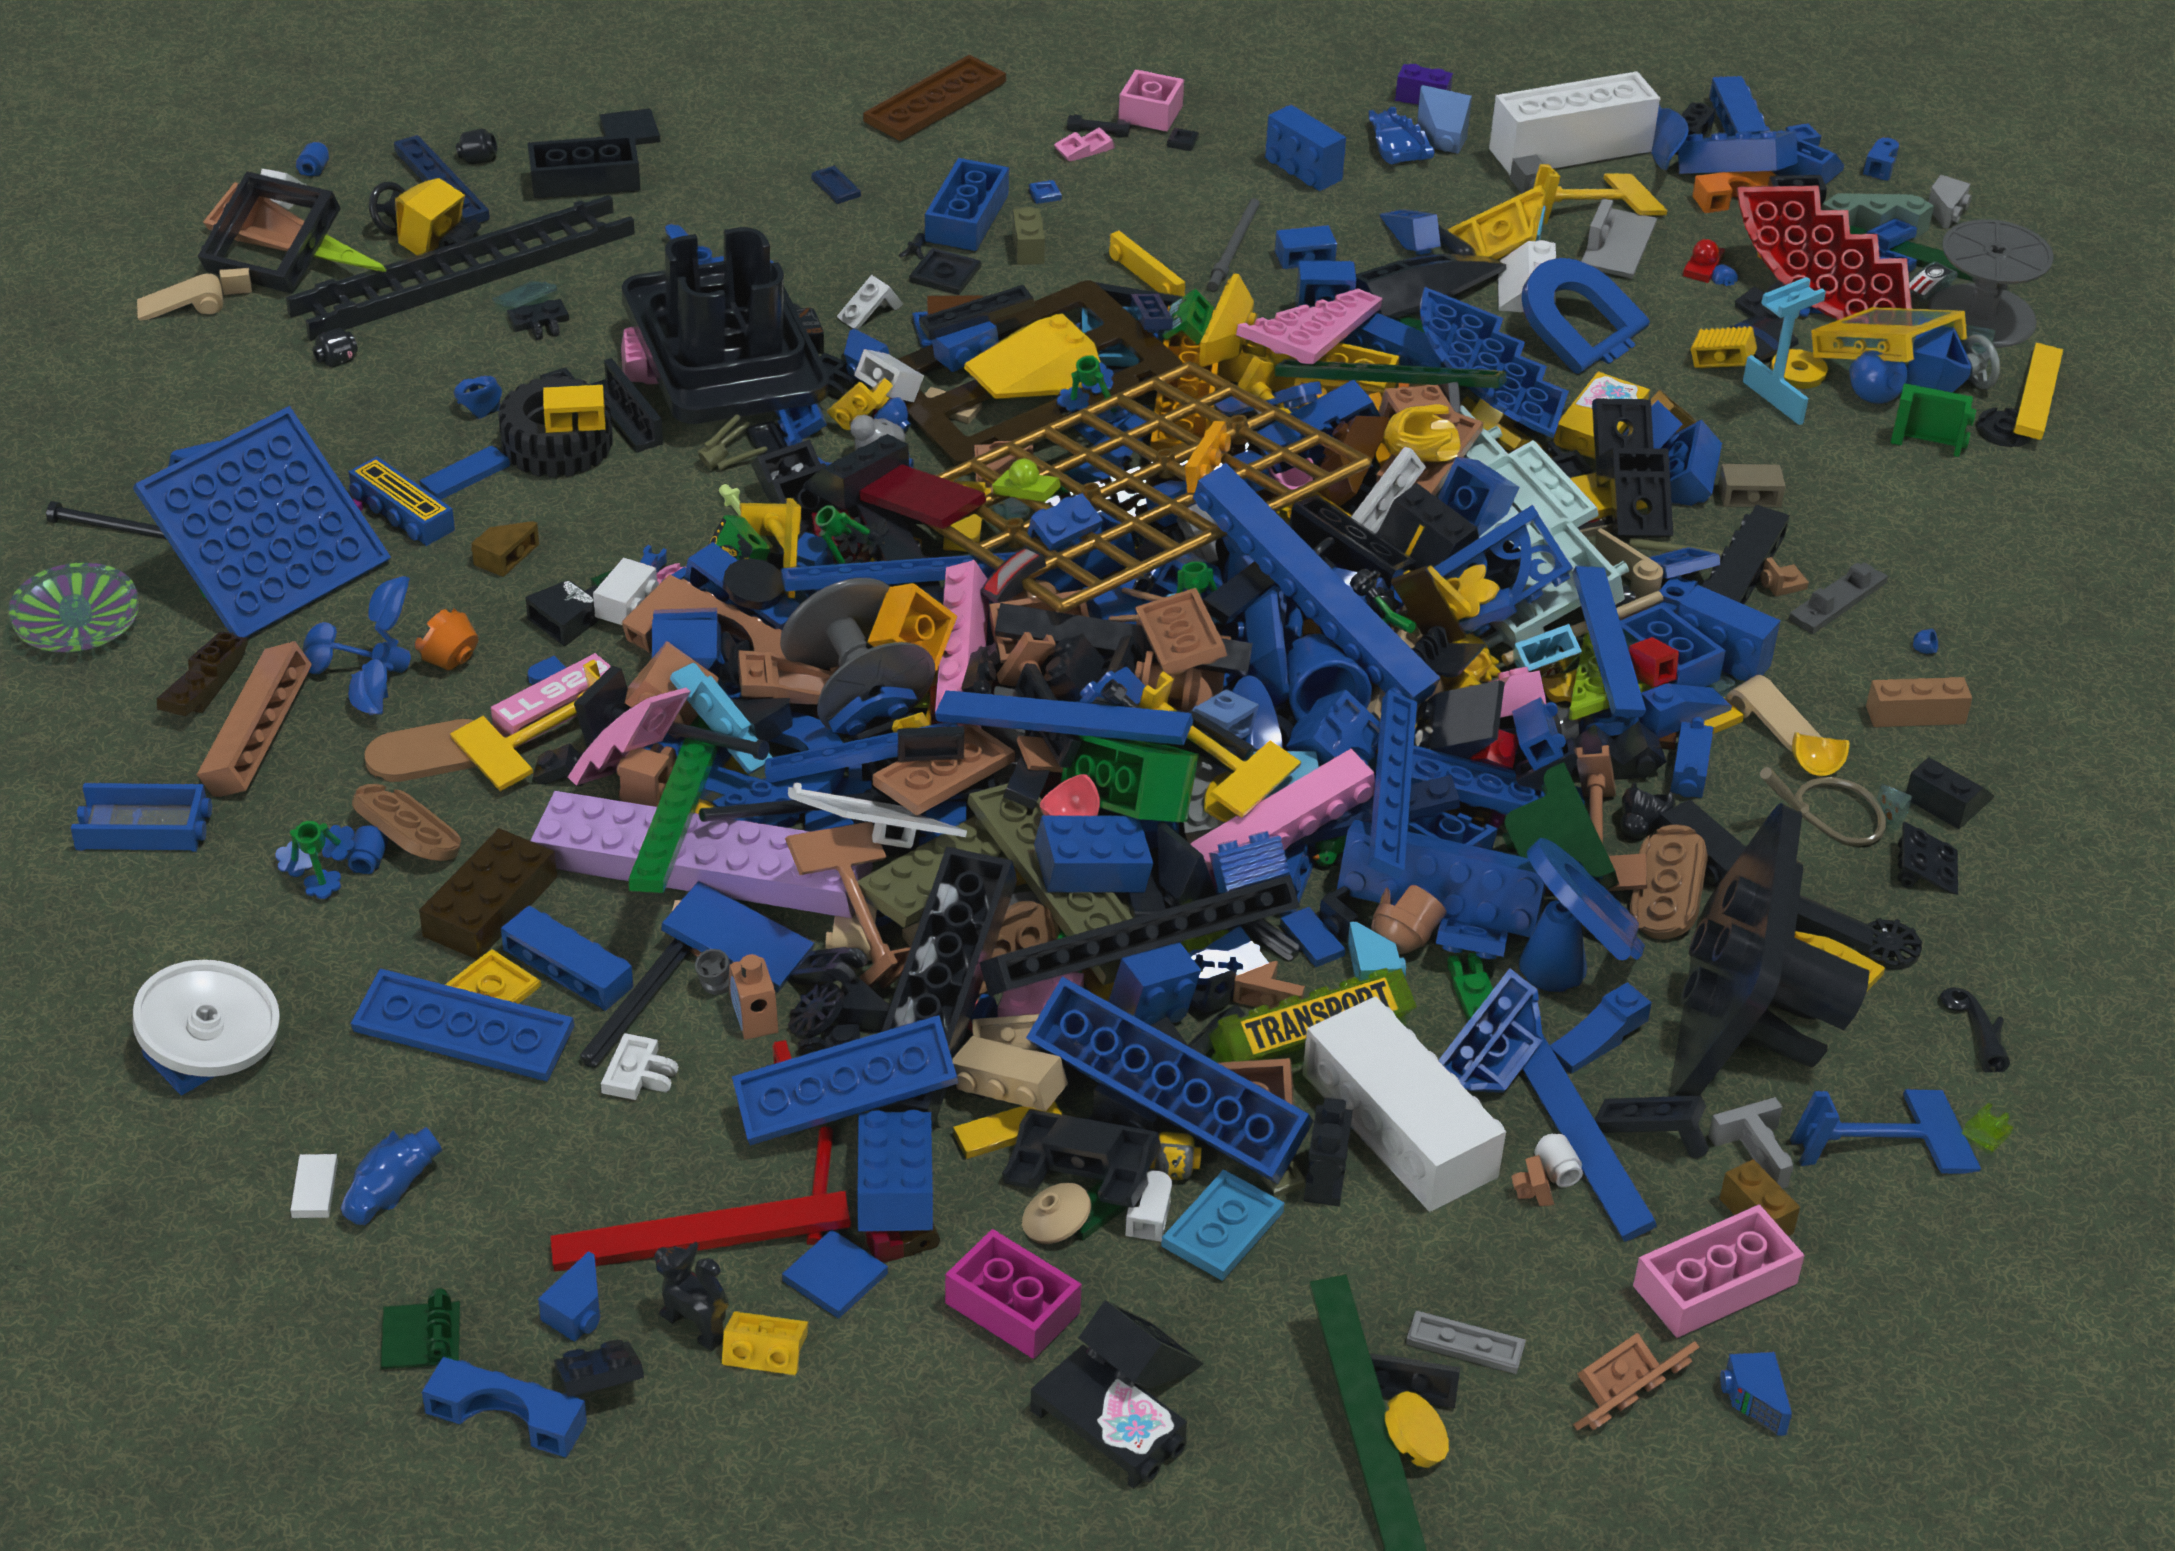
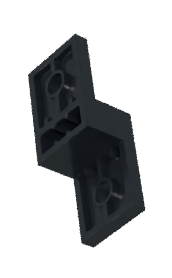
M1594 399L1592 401L1596 482L1597 487H1611L1614 536L1629 538L1674 536L1668 449L1654 448L1651 399ZM1618 422H1624L1628 426V436H1623L1619 433L1617 429ZM1638 500H1642L1647 504L1648 512L1646 515L1638 512L1636 508Z

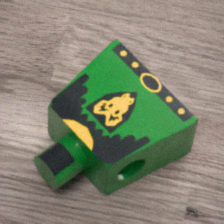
M724 515L709 544L715 543L737 560L752 558L765 561L770 553L768 544L742 516Z

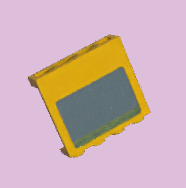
M1872 307L1811 330L1814 358L1856 360V358L1863 355V352L1875 350L1883 353L1877 356L1884 361L1909 362L1914 360L1912 338H1916V335L1943 325L1955 328L1960 340L1967 339L1965 311Z

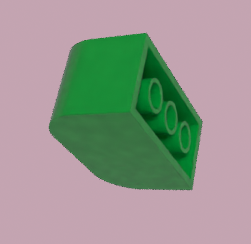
M1078 735L1082 743L1071 767L1063 768L1061 783L1074 776L1086 774L1098 790L1101 808L1136 819L1170 822L1188 821L1198 754L1164 744H1156L1155 742Z

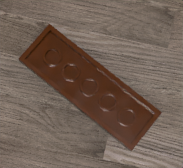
M967 55L863 113V122L902 141L1005 83L1006 73L971 55Z

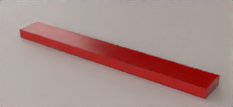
M840 1191L552 1235L550 1238L554 1272L569 1270L588 1251L595 1255V1265L601 1266L653 1258L661 1247L672 1248L678 1246L687 1249L692 1243L697 1242L698 1251L851 1227L846 1192Z

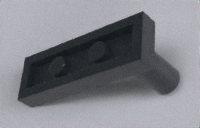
M1702 1096L1605 1099L1595 1118V1122L1604 1133L1678 1131L1687 1153L1692 1158L1702 1157L1709 1150L1698 1124L1706 1108Z

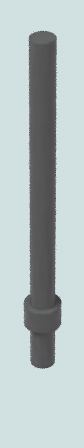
M1252 198L1249 201L1220 261L1214 265L1211 271V279L1207 285L1209 290L1216 291L1221 281L1226 279L1229 273L1228 267L1260 205L1258 199Z

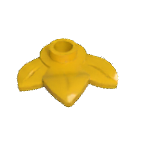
M1484 564L1467 568L1459 578L1454 577L1447 580L1472 605L1471 613L1463 618L1477 616L1480 612V604H1486L1493 600L1499 591V586L1495 582L1484 579L1486 573V566Z

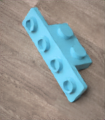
M691 663L672 673L670 680L677 689L687 687L691 691L686 700L712 731L754 742L758 740L749 729L751 726L750 722L712 676L706 677L695 663ZM727 748L747 774H752L765 767V760L773 758L768 753L766 759L758 760L752 754Z

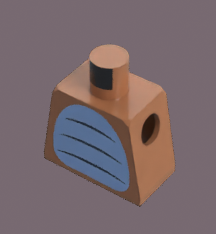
M751 954L744 956L741 961L731 963L729 965V994L744 1040L779 1033L775 990L765 960ZM755 1000H758V1007H761L759 1012L750 1009L751 1004Z

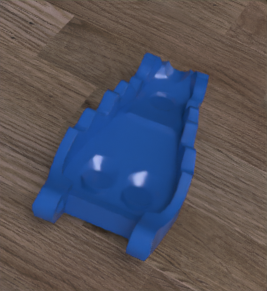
M1390 107L1387 111L1384 110L1380 114H1377L1374 110H1369L1368 118L1374 127L1378 150L1386 162L1398 164L1404 161L1426 160L1434 157V149L1430 146L1425 131H1421L1419 124L1413 125L1412 118L1407 119L1405 115L1398 116L1396 107Z

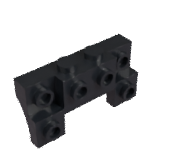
M1029 1109L1020 1122L1016 1144L1011 1158L1002 1172L1005 1184L1031 1189L1038 1188L1049 1170L1104 1180L1098 1190L1101 1202L1134 1208L1149 1184L1146 1172L1162 1147L1158 1132Z

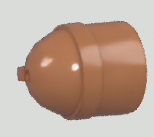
M1411 885L1395 906L1391 905L1390 890L1386 887L1381 896L1380 904L1373 915L1371 930L1395 943L1398 955L1408 954L1424 947L1429 941L1432 932L1446 915V909L1434 896L1416 885Z

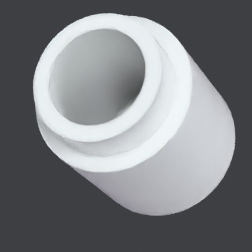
M1548 1134L1542 1137L1534 1153L1535 1156H1540L1550 1181L1556 1183L1561 1188L1577 1183L1583 1175L1581 1169L1582 1162L1566 1136L1563 1134Z

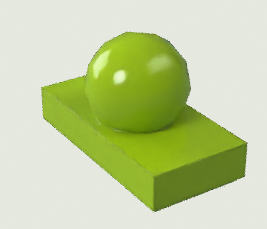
M1026 458L1013 462L1010 469L992 484L993 493L996 495L1046 502L1061 487L1059 477L1039 475V469L1035 462Z

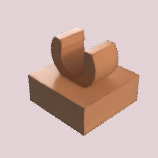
M1537 1155L1525 1159L1529 1173L1519 1172L1511 1176L1518 1199L1536 1196L1539 1206L1554 1205L1548 1177L1540 1156Z

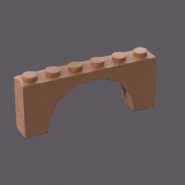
M671 574L622 621L627 641L651 653L654 610L717 608L721 634L728 631L733 638L739 641L748 640L752 644L754 651L772 652L785 657L780 647L782 630L774 629L764 624L758 617H751L741 612L733 604H726L718 600L710 592H703L693 587L687 580H680ZM743 696V699H756L751 698L749 696ZM762 697L758 699H769V697Z

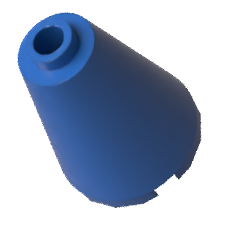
M1559 900L1552 901L1546 906L1519 959V969L1528 979V982L1537 988L1552 992H1562L1568 988L1577 987L1582 983L1587 973L1581 922Z

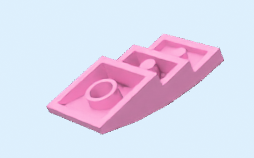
M685 687L653 696L624 712L605 728L585 750L568 778L575 785H580L612 775L617 771L621 758L626 757L630 750L644 749L647 745L662 741L691 691Z

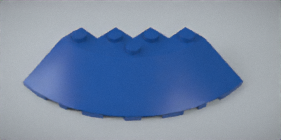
M1425 287L1420 301L1422 326L1429 343L1447 368L1505 371L1506 383L1500 388H1467L1511 419L1553 438L1569 391L1542 380L1547 366L1520 356L1525 342L1499 332L1504 318Z

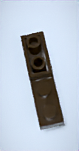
M219 632L188 659L189 670L156 698L157 710L187 716L192 711L203 713L236 670L248 645V639L235 636L230 632Z

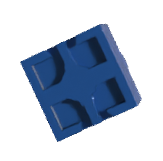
M1345 689L1318 699L1308 715L1296 723L1286 747L1290 751H1316L1318 764L1321 765L1352 749L1368 766L1369 760L1375 757V751L1378 748L1380 721Z

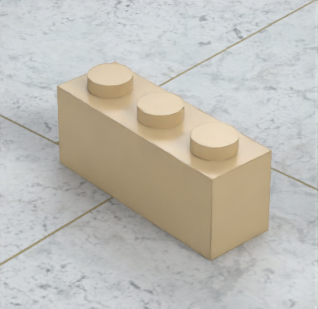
M972 1036L952 1059L959 1081L956 1084L958 1090L1024 1107L1046 1111L1068 1085L1060 1056Z

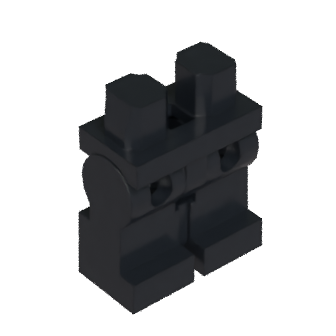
M1325 1098L1323 1106H1316L1304 1202L1340 1207L1353 1110L1346 1109L1345 1100Z

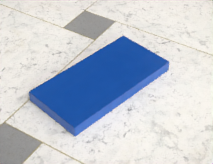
M699 881L662 922L661 931L700 952L709 949H719L725 952L730 964L741 961L744 956L751 954L763 958L776 992L782 989L790 979V973L814 947V942Z

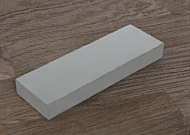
M1417 1310L1406 1341V1345L1513 1374H1517L1526 1343L1525 1339Z

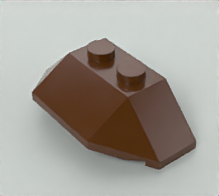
M1355 416L1348 423L1341 422L1334 429L1332 435L1335 439L1369 456L1373 460L1390 419L1379 416ZM1325 448L1323 451L1325 457L1320 467L1328 472H1332L1352 461ZM1368 468L1322 489L1318 493L1340 507L1357 494Z

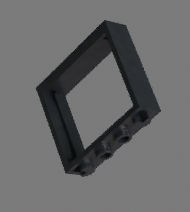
M247 171L240 184L237 185L230 201L225 205L222 215L213 226L211 234L201 247L197 257L207 272L220 275V270L249 268L252 284L293 294L341 207L333 191ZM259 196L311 208L277 271L224 258Z

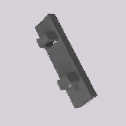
M1865 562L1862 564L1855 563L1850 567L1846 575L1824 590L1819 588L1813 592L1808 601L1790 612L1788 620L1807 632L1814 634L1885 585L1888 576L1875 570Z

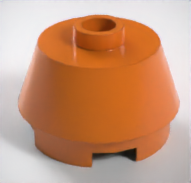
M453 608L452 612L443 609L431 618L427 623L430 629L423 639L417 637L415 641V649L421 654L423 661L446 670H452L457 665L465 663L472 656L479 638L467 615L459 613Z

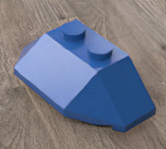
M1272 585L1244 611L1240 622H1236L1234 639L1235 641L1253 643L1247 676H1253L1262 682L1272 700L1273 706L1286 703L1289 697L1290 685L1279 586Z
M1509 968L1438 1061L1449 1073L1454 1074L1458 1078L1460 1084L1467 1091L1503 1093L1541 1044L1543 1037L1537 1002L1539 1000L1538 989Z

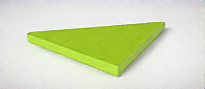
M1589 633L1584 634L1582 652L1576 673L1569 710V719L1572 721L1610 708ZM1637 679L1641 693L1653 688Z

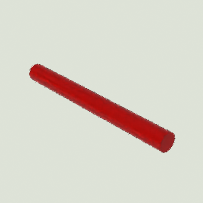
M822 1127L819 1130L812 1196L827 1194L834 1132L830 1127ZM822 1232L807 1234V1245H815L822 1239Z

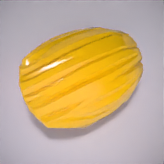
M1440 404L1403 409L1391 417L1383 436L1386 448L1391 454L1397 457L1404 447H1408L1415 452L1422 462L1452 460L1457 457L1461 444L1459 433L1454 424L1434 415L1449 413L1448 407Z

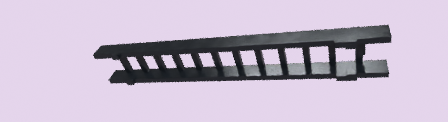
M610 195L585 203L584 201H577L573 203V207L386 265L384 267L387 272L370 270L338 281L333 278L314 284L315 288L286 297L288 315L293 318L311 311L316 313V317L305 320L307 336L312 341L316 339L317 335L335 328L346 330L634 235V219L629 216L607 224L605 222H598L596 218L614 213L613 198ZM588 222L593 227L579 233L572 228V226ZM564 230L569 235L554 241L548 236V234ZM540 238L544 244L528 248L523 242ZM515 246L520 252L504 256L499 250ZM491 254L495 259L482 264L475 260V258ZM463 262L470 266V268L454 272L450 267ZM438 270L445 274V276L432 280L426 277V274ZM414 278L420 283L407 288L400 284ZM389 286L395 291L382 296H378L375 292ZM362 295H366L369 300L357 304L349 300ZM340 303L333 306L334 311L328 313L324 309V307Z

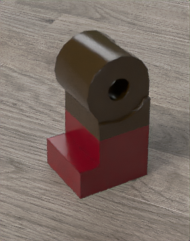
M934 1223L933 1230L866 1231V1242L872 1256L882 1263L935 1249L940 1243V1237Z

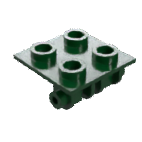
M434 1289L428 1296V1303L383 1307L381 1369L438 1365L443 1357L459 1361L460 1301L451 1302V1297L445 1289Z

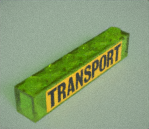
M1383 968L1369 974V979L1359 981L1358 977H1354L1339 984L1340 988L1331 991L1328 986L1310 992V997L1300 1000L1298 995L1286 998L1279 1002V1007L1269 1009L1268 1005L1259 1006L1249 1011V1016L1240 1019L1237 1014L1227 1016L1218 1021L1219 1026L1209 1036L1220 1063L1269 1060L1304 1049L1307 1028L1375 996L1386 1007L1392 1009L1396 1018L1406 1016L1417 1005L1402 969L1389 972L1387 968Z

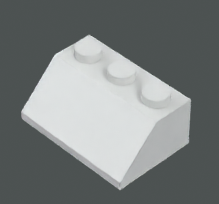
M1544 240L1527 241L1500 260V262L1506 264V270L1498 273V311L1524 312L1521 300L1524 283L1538 265L1545 261L1556 259L1555 243ZM1557 291L1554 293V302L1556 300Z

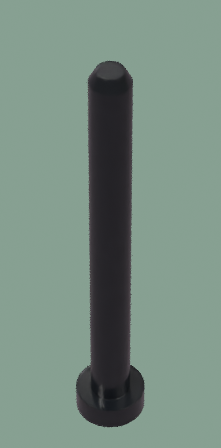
M51 501L47 507L46 518L48 522L56 523L58 519L166 539L158 525L63 508L60 502Z

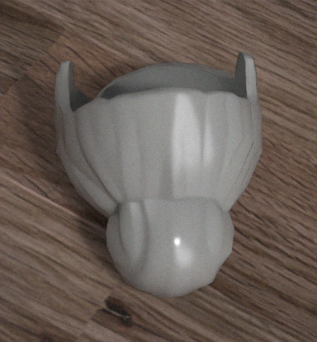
M858 415L851 422V434L855 437V451L886 434L905 442L906 434L902 427L884 418L872 419L867 415Z

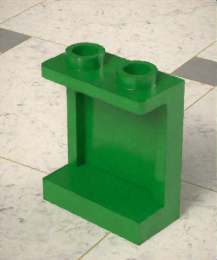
M1904 383L1890 443L1902 446L1903 438L1907 436L1955 446L1953 456L1959 457L1961 448L1967 449L1971 432H1967L1966 427L1967 425L1973 426L1976 409L1971 408L1973 397Z

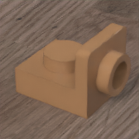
M1772 557L1765 559L1763 571L1760 574L1761 583L1765 588H1769L1775 597L1807 590L1809 582L1794 564L1779 567Z

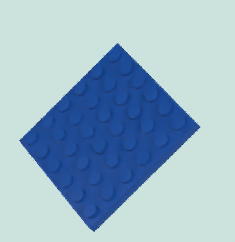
M290 406L143 479L133 487V490L227 630L238 637L247 638L386 563L391 558Z

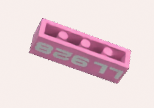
M596 653L491 706L493 726L503 737L511 736L577 700L578 695L588 689L583 668L584 664L594 659L597 662L600 677L611 666ZM576 714L575 716H573V717H571V718H569V719L563 721L562 723H560V724H558V725L552 727L551 729H553V728H555V727H557V726H559V725L565 723L566 721H568V720H570V719L576 717L577 714Z

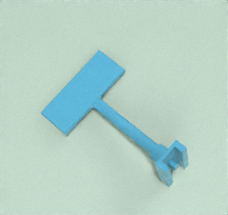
M1807 277L1763 294L1761 304L1780 318L1784 317L1774 370L1772 371L1754 356L1750 355L1747 357L1743 382L1798 425L1804 423L1809 398L1784 379L1795 319L1799 317L1800 310L1824 301L1826 294L1824 289L1817 291L1809 287L1810 279Z

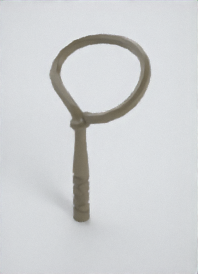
M1765 767L1761 770V778L1779 797L1794 809L1801 811L1803 818L1807 819L1831 838L1842 844L1858 847L1871 845L1882 838L1886 828V817L1875 796L1861 785L1842 778H1817L1801 785L1794 796L1789 787L1771 768ZM1826 785L1840 786L1853 790L1863 796L1874 808L1878 818V827L1875 833L1869 837H1846L1809 812V805L1803 802L1802 796L1806 791L1814 787Z

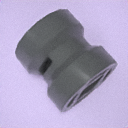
M719 949L706 950L695 961V970L700 978L702 988L709 994L714 995L729 992L730 961L726 953Z

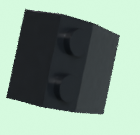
M1498 680L1439 692L1422 702L1416 715L1418 728L1415 734L1414 746L1469 759L1498 740L1505 682Z
M1106 1300L1078 1337L1089 1346L1086 1353L1102 1365H1105L1108 1361L1117 1369L1114 1375L1131 1388L1136 1383L1149 1389L1192 1373L1204 1364L1151 1321Z

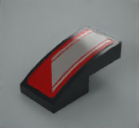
M1027 546L1017 551L992 573L981 588V595L994 603H1000L1024 591L1021 580L1047 566L1044 555Z

